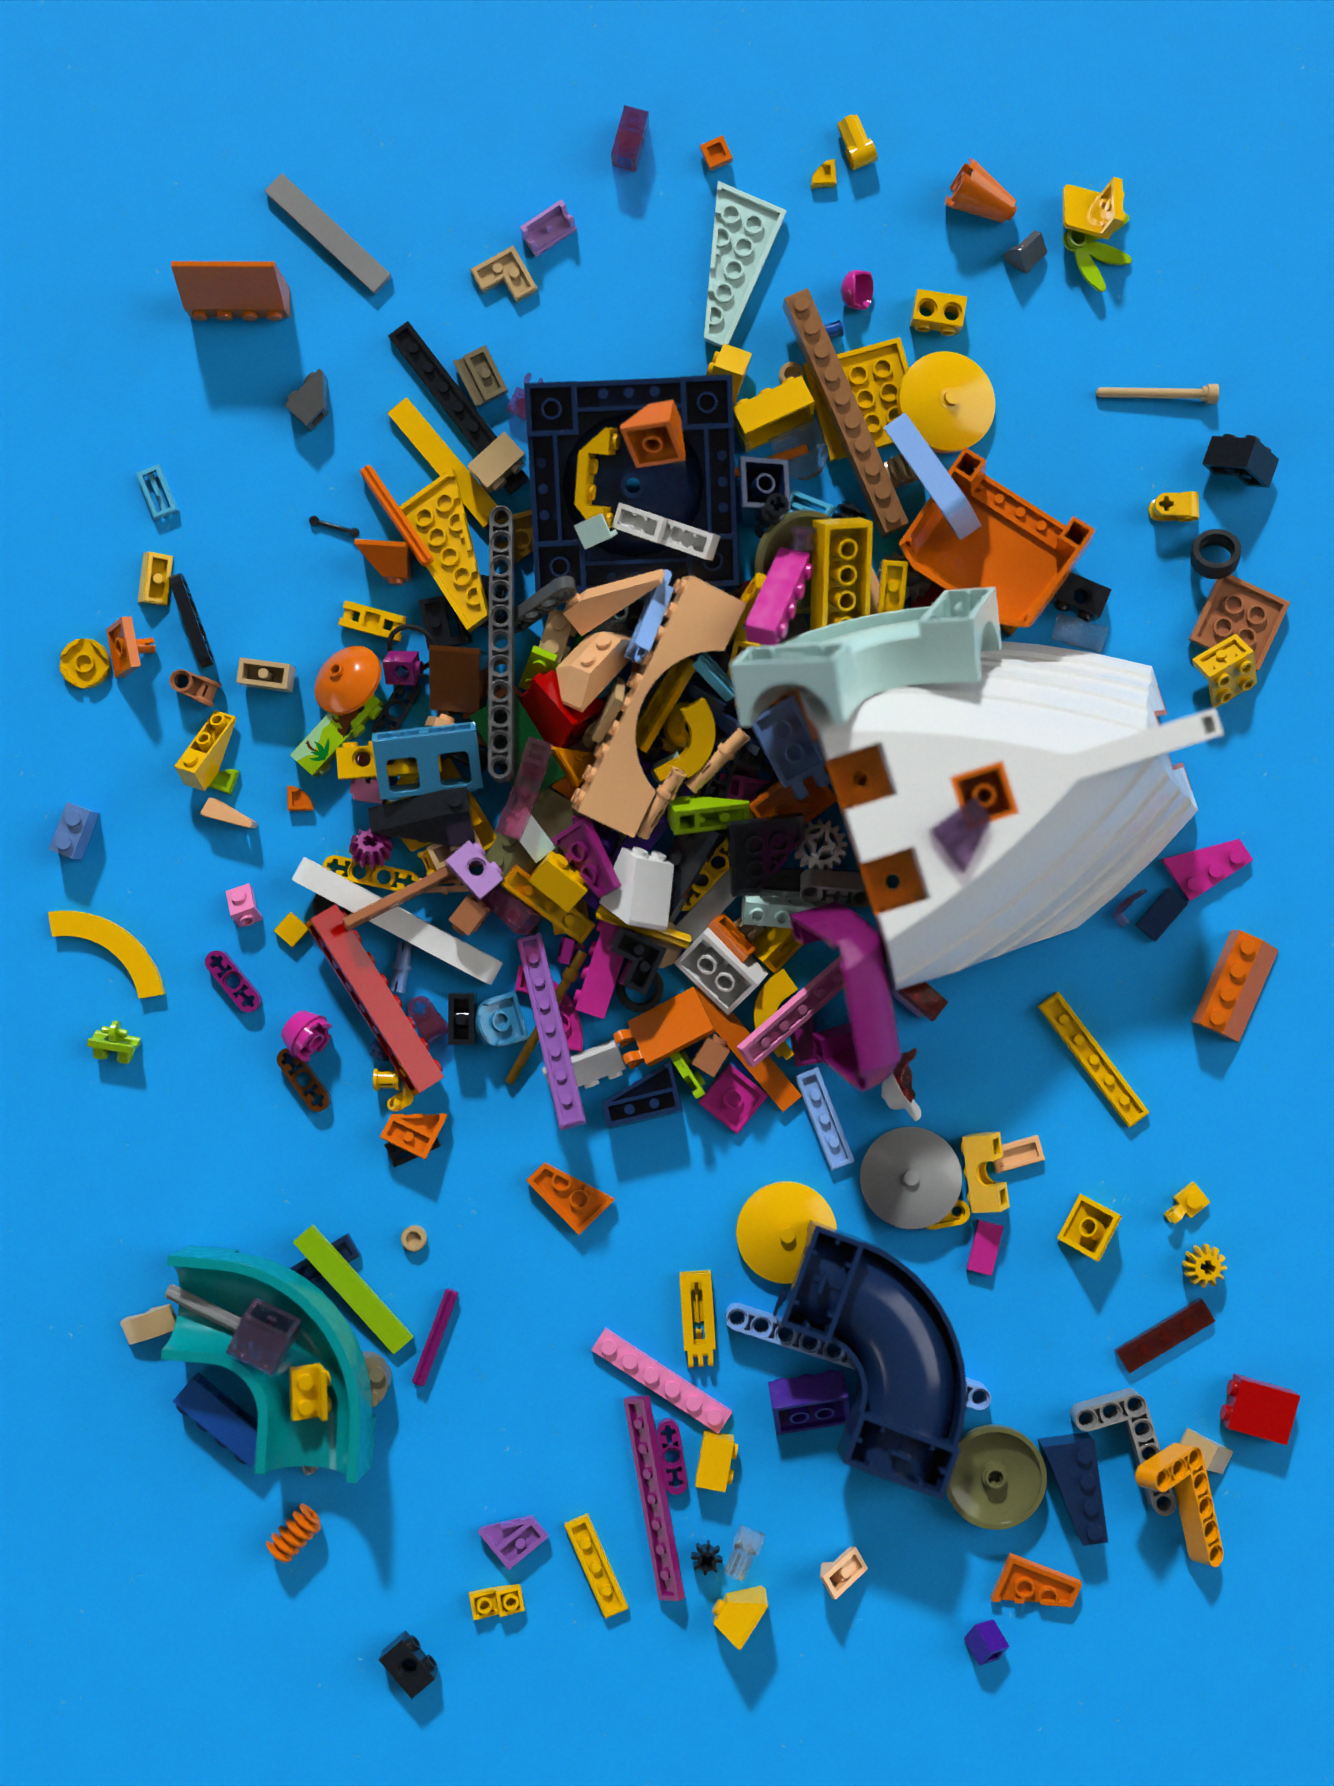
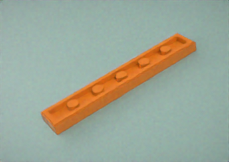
M698 986L695 987L718 1035L727 1041L728 1047L782 1112L802 1097L769 1055L754 1068L746 1063L737 1046L750 1035V1032L733 1012L727 1015Z

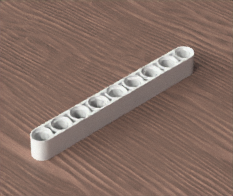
M303 857L292 877V880L353 913L382 899V897L306 857ZM398 906L369 920L373 924L489 985H492L503 965V962Z

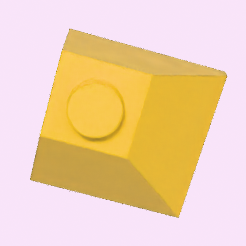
M757 1586L726 1593L722 1600H717L712 1609L713 1624L739 1650H741L768 1608L766 1588Z

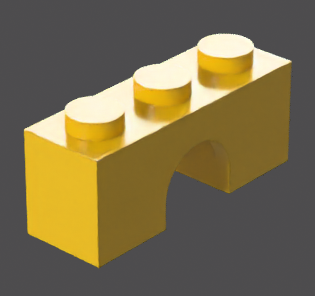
M1000 1132L971 1133L963 1136L961 1152L965 1158L964 1176L968 1181L969 1188L967 1200L971 1206L972 1213L1001 1212L1009 1208L1007 1182H995L989 1178L986 1172L988 1161H995L1003 1157Z

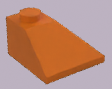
M674 400L648 404L620 426V431L636 468L685 461L682 422Z
M354 540L356 547L386 581H389V584L400 586L404 585V582H411L413 552L406 542Z

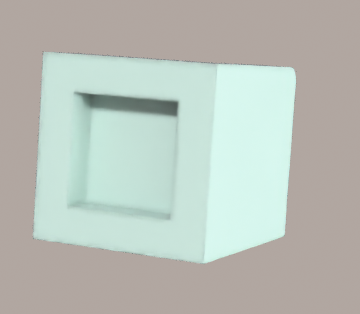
M598 514L590 519L581 521L574 526L584 549L590 548L618 534L616 529L610 531L603 514Z

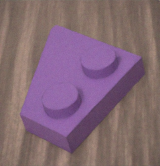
M533 1515L482 1526L478 1530L480 1536L508 1570L546 1540L549 1535Z

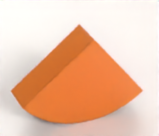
M287 786L288 811H314L313 802L305 791L294 786Z

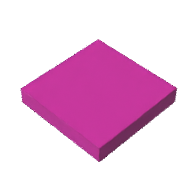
M729 1063L698 1103L738 1134L768 1097V1094Z

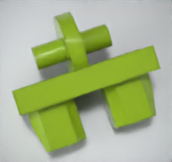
M114 1020L110 1027L102 1026L101 1031L96 1030L93 1037L87 1040V1047H92L93 1058L107 1059L110 1051H116V1061L128 1064L133 1059L135 1050L140 1045L141 1037L129 1036L128 1030L121 1029L120 1021Z

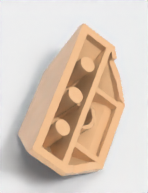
M598 632L587 635L556 667L562 703L583 712L630 661L624 655L632 636L616 632Z

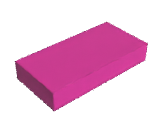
M980 1219L977 1220L967 1261V1270L992 1276L1004 1228L1003 1225Z

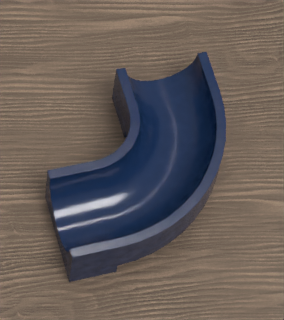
M810 1220L799 1267L785 1301L778 1308L776 1318L781 1326L829 1344L831 1342L837 1345L850 1356L857 1377L856 1395L840 1438L837 1452L844 1464L943 1501L960 1452L958 1444L964 1425L967 1394L964 1361L953 1326L931 1290L915 1273L894 1256L861 1238Z

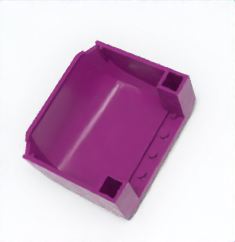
M836 901L789 916L793 937L802 945L823 940L830 944L831 949L839 947L843 961L838 963L841 968L850 1022L813 1033L812 1037L816 1057L862 1092L887 1079L898 1064L902 1054L881 936L858 913Z

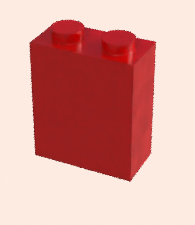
M1234 1373L1232 1380H1229L1226 1392L1228 1396L1226 1404H1223L1220 1410L1221 1423L1228 1429L1287 1445L1300 1395L1291 1389Z

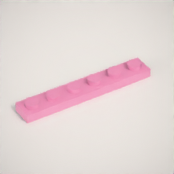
M842 955L737 1046L750 1067L754 1068L844 988L841 968L838 963L843 961Z
M606 1327L591 1351L718 1434L732 1414L731 1409Z

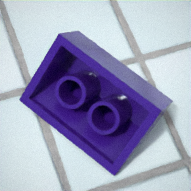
M828 1370L820 1374H804L800 1377L779 1378L768 1382L776 1435L846 1424L850 1413V1405L843 1370Z

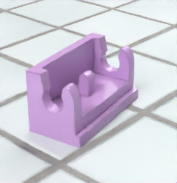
M562 199L520 226L522 238L535 257L577 231L575 220L572 215L568 214Z

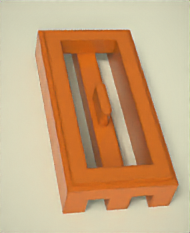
M724 913L720 914L708 925L709 929L742 963L757 950V947Z

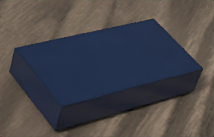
M1167 887L1135 926L1153 942H1156L1189 903L1170 887Z

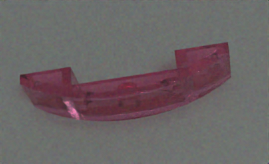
M532 737L528 738L519 771L506 807L503 808L495 833L521 840L538 798L554 744Z

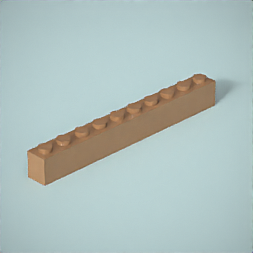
M806 288L785 297L782 308L881 538L904 529L909 523L809 289Z

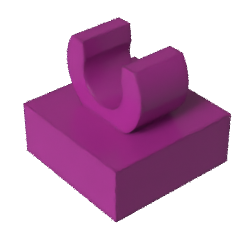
M562 936L556 961L569 965L570 960L573 961L574 950L577 948L585 949V946L580 943H574L575 940Z

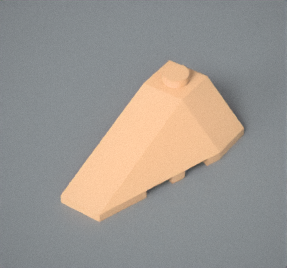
M663 569L586 589L580 594L576 592L574 596L566 601L567 604L563 614L578 633L583 636L660 585L665 572Z

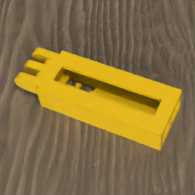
M711 1270L679 1272L684 1351L688 1353V1368L694 1367L693 1357H698V1366L704 1367V1356H708V1365L714 1366L713 1349H716ZM704 1321L705 1338L702 1339V1328H695L696 1339H694L693 1322L700 1323Z

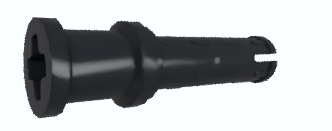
M771 494L761 510L762 517L755 527L756 530H754L758 538H762L766 532L764 531L765 528L767 530L772 524L779 523L787 512L789 502L783 494Z

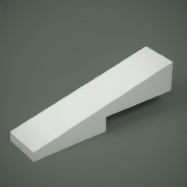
M620 502L612 523V528L713 561L720 539L719 535Z

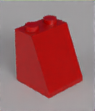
M553 670L544 675L539 673L534 676L530 681L531 686L521 697L522 706L550 748H567L582 740L587 727L600 717L605 708V702L598 697L583 712L564 705L561 700L557 673Z

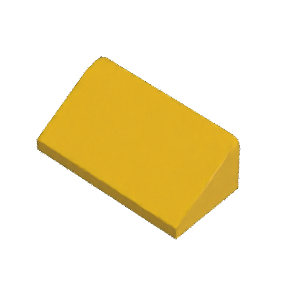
M150 551L143 554L138 603L167 606L173 556Z

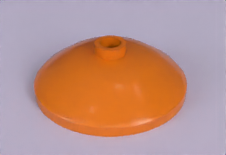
M350 646L330 656L320 668L314 685V694L318 705L326 712L334 715L348 714L362 707L375 693L380 682L381 663L376 654L363 646Z

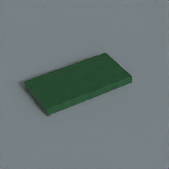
M514 693V775L509 782L521 802L524 803L564 779L566 775ZM505 694L504 696L500 697L499 699L505 698V697L507 696V694ZM487 705L469 717L472 722H475L476 729L488 747ZM506 714L498 715L495 718V723L504 724L508 716ZM505 739L498 740L495 743V748L499 750L506 748L508 741ZM500 764L499 766L505 774L508 766Z

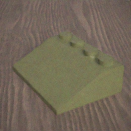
M547 788L524 803L519 799L508 819L523 807H526L549 839H552L572 825L573 815L584 814L572 808L573 802ZM506 824L502 827L485 856L489 863L495 862L503 873L500 876L503 880L515 864L531 875L533 870L544 859L542 858L535 863ZM559 845L555 846L556 848L552 850L554 853L562 856L566 854Z

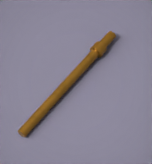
M578 950L570 966H566L562 973L563 978L555 991L558 1005L571 983L575 982L580 974L578 971L587 957V954L581 950ZM536 1026L505 1079L511 1085H514L539 1041Z

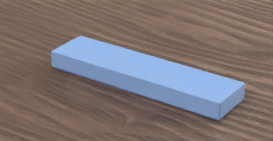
M815 1067L795 1075L831 1171L855 1162L819 1068Z

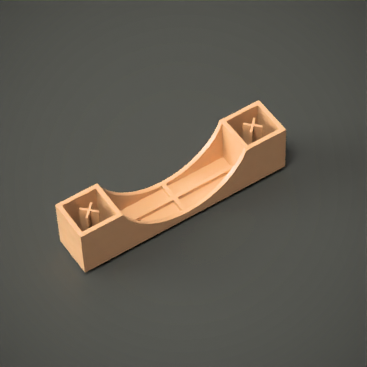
M692 575L684 576L681 580L677 579L675 581L672 593L674 595L670 603H668L652 647L639 663L640 666L637 672L631 673L626 684L629 689L624 696V703L610 726L603 743L600 742L595 747L593 756L596 757L592 766L587 765L582 775L584 782L581 789L576 788L571 798V802H573L572 808L632 838L635 837L656 793L643 773L636 749V724L642 702L653 683L673 664L697 653L724 651L747 604Z

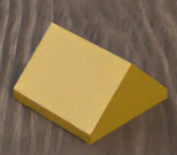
M1079 1194L1057 1239L1099 1262L1122 1216L1096 1201Z

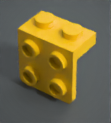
M1113 177L1101 193L1066 184L1062 189L1063 226L1074 231L1109 239L1115 230L1122 226L1125 219V212H1123L1125 194L1122 179Z

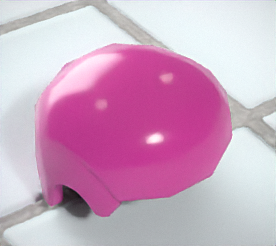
M853 270L844 277L840 292L842 301L848 308L865 310L869 307L873 297V278L870 272Z

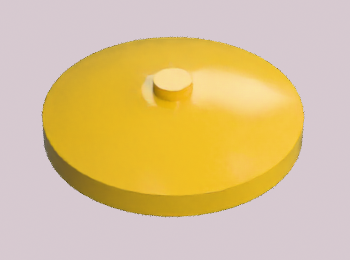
M934 352L917 360L902 377L897 392V410L899 416L904 412L907 414L932 451L944 454L961 452L964 447L968 449L976 444L989 430L995 414V395L989 378L974 361L955 352Z
M774 1182L758 1189L744 1203L736 1224L737 1244L744 1261L755 1273L769 1281L782 1284L793 1283L804 1251L807 1227L810 1220L837 1229L836 1220L829 1204L817 1191L798 1182Z

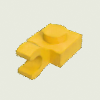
M1191 1181L1173 1196L1177 1204L1167 1210L1164 1216L1169 1222L1176 1224L1183 1218L1184 1214L1189 1218L1195 1216L1210 1201L1196 1183Z

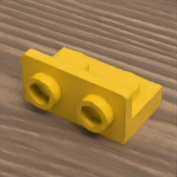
M320 1363L289 1367L290 1418L293 1421L319 1417L321 1421H327L328 1412L331 1411V1400L327 1396V1387L331 1383L329 1371H326Z

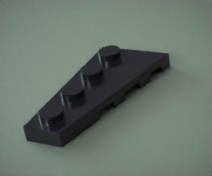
M712 830L674 836L667 857V861L674 865L668 922L674 923L689 897L688 892L693 884H697L701 877L700 871L706 862H710L714 855L712 851L718 842L721 843L725 836L724 834Z

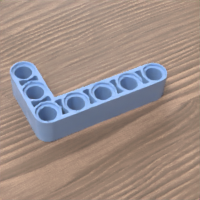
M904 412L883 427L935 501L958 539L961 541L981 527L968 500L907 414Z

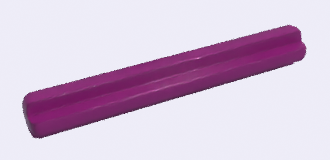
M447 1288L444 1292L413 1376L412 1382L418 1386L426 1384L457 1300L458 1292L453 1289Z

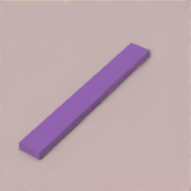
M538 933L516 939L559 1127L561 1130L586 1124L542 934Z

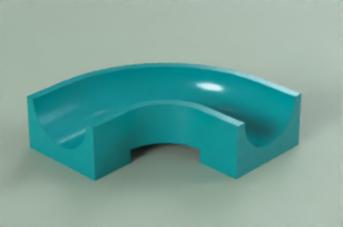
M190 1245L168 1255L167 1266H173L176 1269L180 1288L258 1327L255 1337L249 1340L179 1305L172 1335L168 1343L161 1349L162 1360L219 1365L235 1372L246 1382L253 1393L258 1410L254 1474H266L272 1470L285 1467L313 1466L339 1471L347 1476V1483H357L373 1466L376 1415H372L371 1384L364 1355L351 1327L334 1303L309 1280L290 1268L269 1259L239 1253V1249ZM320 1363L326 1371H329L331 1379L330 1386L327 1387V1396L331 1400V1411L328 1412V1420L321 1421L319 1417L293 1421L290 1418L289 1367Z

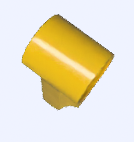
M851 114L838 122L837 128L845 144L846 156L851 169L854 171L876 162L878 159L873 141L867 138L858 115Z

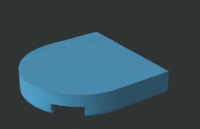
M516 991L486 999L477 1008L474 1020L475 1029L480 1039L487 1045L504 1047L528 1040L529 1037Z

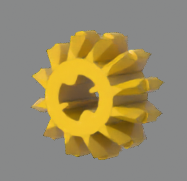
M1206 1243L1202 1245L1201 1249L1199 1246L1193 1245V1254L1188 1251L1185 1252V1255L1189 1257V1261H1182V1265L1188 1267L1184 1271V1275L1191 1277L1190 1282L1194 1285L1199 1282L1202 1288H1206L1208 1282L1210 1285L1216 1286L1215 1278L1223 1280L1224 1276L1220 1274V1271L1227 1270V1266L1221 1264L1226 1259L1225 1256L1219 1254V1249L1216 1247L1210 1249V1246ZM1204 1261L1208 1262V1267H1204L1205 1270L1201 1269V1264H1205Z

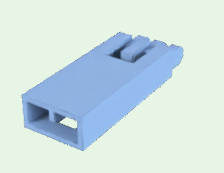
M667 569L663 570L665 575L662 583L648 594L624 657L638 664L652 647L674 590L673 587L668 585L672 574Z

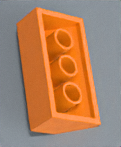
M1231 930L1192 1022L1239 1042L1278 953V949L1246 932Z

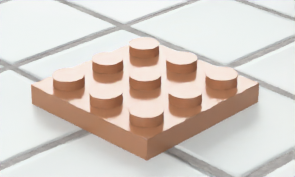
M1231 574L1227 577L1216 579L1188 641L1210 649L1232 635L1237 634L1254 651L1257 672L1265 659L1290 602Z

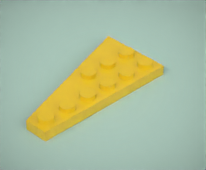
M451 468L399 507L434 558L433 563L429 564L427 569L466 630L472 632L489 619V609L456 472Z

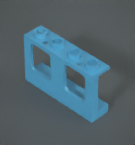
M475 722L372 733V745L381 800L397 801L402 797H416L440 790L467 787L468 792H474L478 788H483ZM467 752L471 776L441 780L438 756L442 753ZM416 758L420 782L389 786L386 762L390 759Z

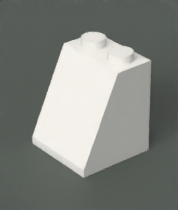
M636 846L633 849L622 847L614 865V871L622 886L610 894L601 897L599 903L628 925L666 931L669 919L674 865L666 860L667 856L659 851L652 850V853H648L646 850Z

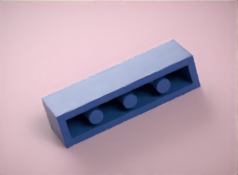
M198 1372L173 1400L176 1408L182 1414L192 1417L202 1431L211 1433L221 1447L230 1449L240 1463L251 1467L256 1457L258 1421Z

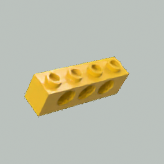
M368 741V746H358V742L342 743L341 748H336L338 779L377 778L372 741ZM362 753H368L371 757L370 763L365 767L359 766L357 762L359 755ZM440 754L438 756L439 772L443 773L442 755ZM408 757L396 759L393 764L386 765L388 777L419 775L418 764L411 763Z

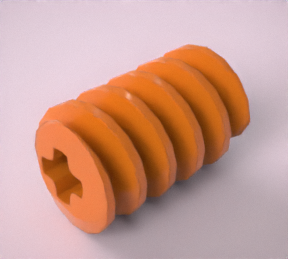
M301 1503L299 1506L302 1513L296 1510L292 1513L295 1521L291 1518L285 1520L288 1528L283 1525L278 1527L281 1535L273 1532L271 1534L273 1542L265 1541L270 1553L281 1562H290L293 1555H297L300 1548H303L307 1541L314 1537V1533H318L321 1529L318 1515L304 1503Z

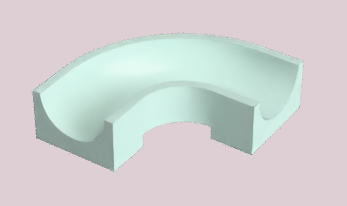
M996 587L944 590L934 604L929 607L903 609L858 617L808 631L781 642L777 646L748 647L730 664L740 727L751 726L774 701L799 686L812 690L824 701L831 713L833 723H844L863 700L888 689L916 684L978 682L981 678L980 651H999L1002 648Z

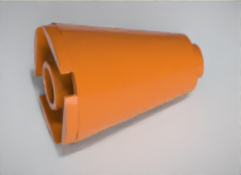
M969 158V165L964 163L950 186V189L953 191L952 196L946 195L944 202L949 208L1004 223L1006 219L1010 221L1017 210V206H1015L1016 199L972 158Z

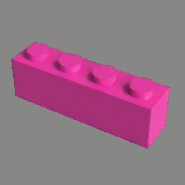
M783 547L779 548L745 623L747 642L765 646H777L780 639L785 638L788 621L794 618L796 603L798 599L803 598L805 583L811 579L814 567L810 564V553Z
M599 920L596 931L600 932L597 942L592 941L588 955L592 956L589 966L584 965L580 979L584 980L582 990L577 988L572 1003L577 1004L575 1010L604 1019L625 957L605 949L616 925Z

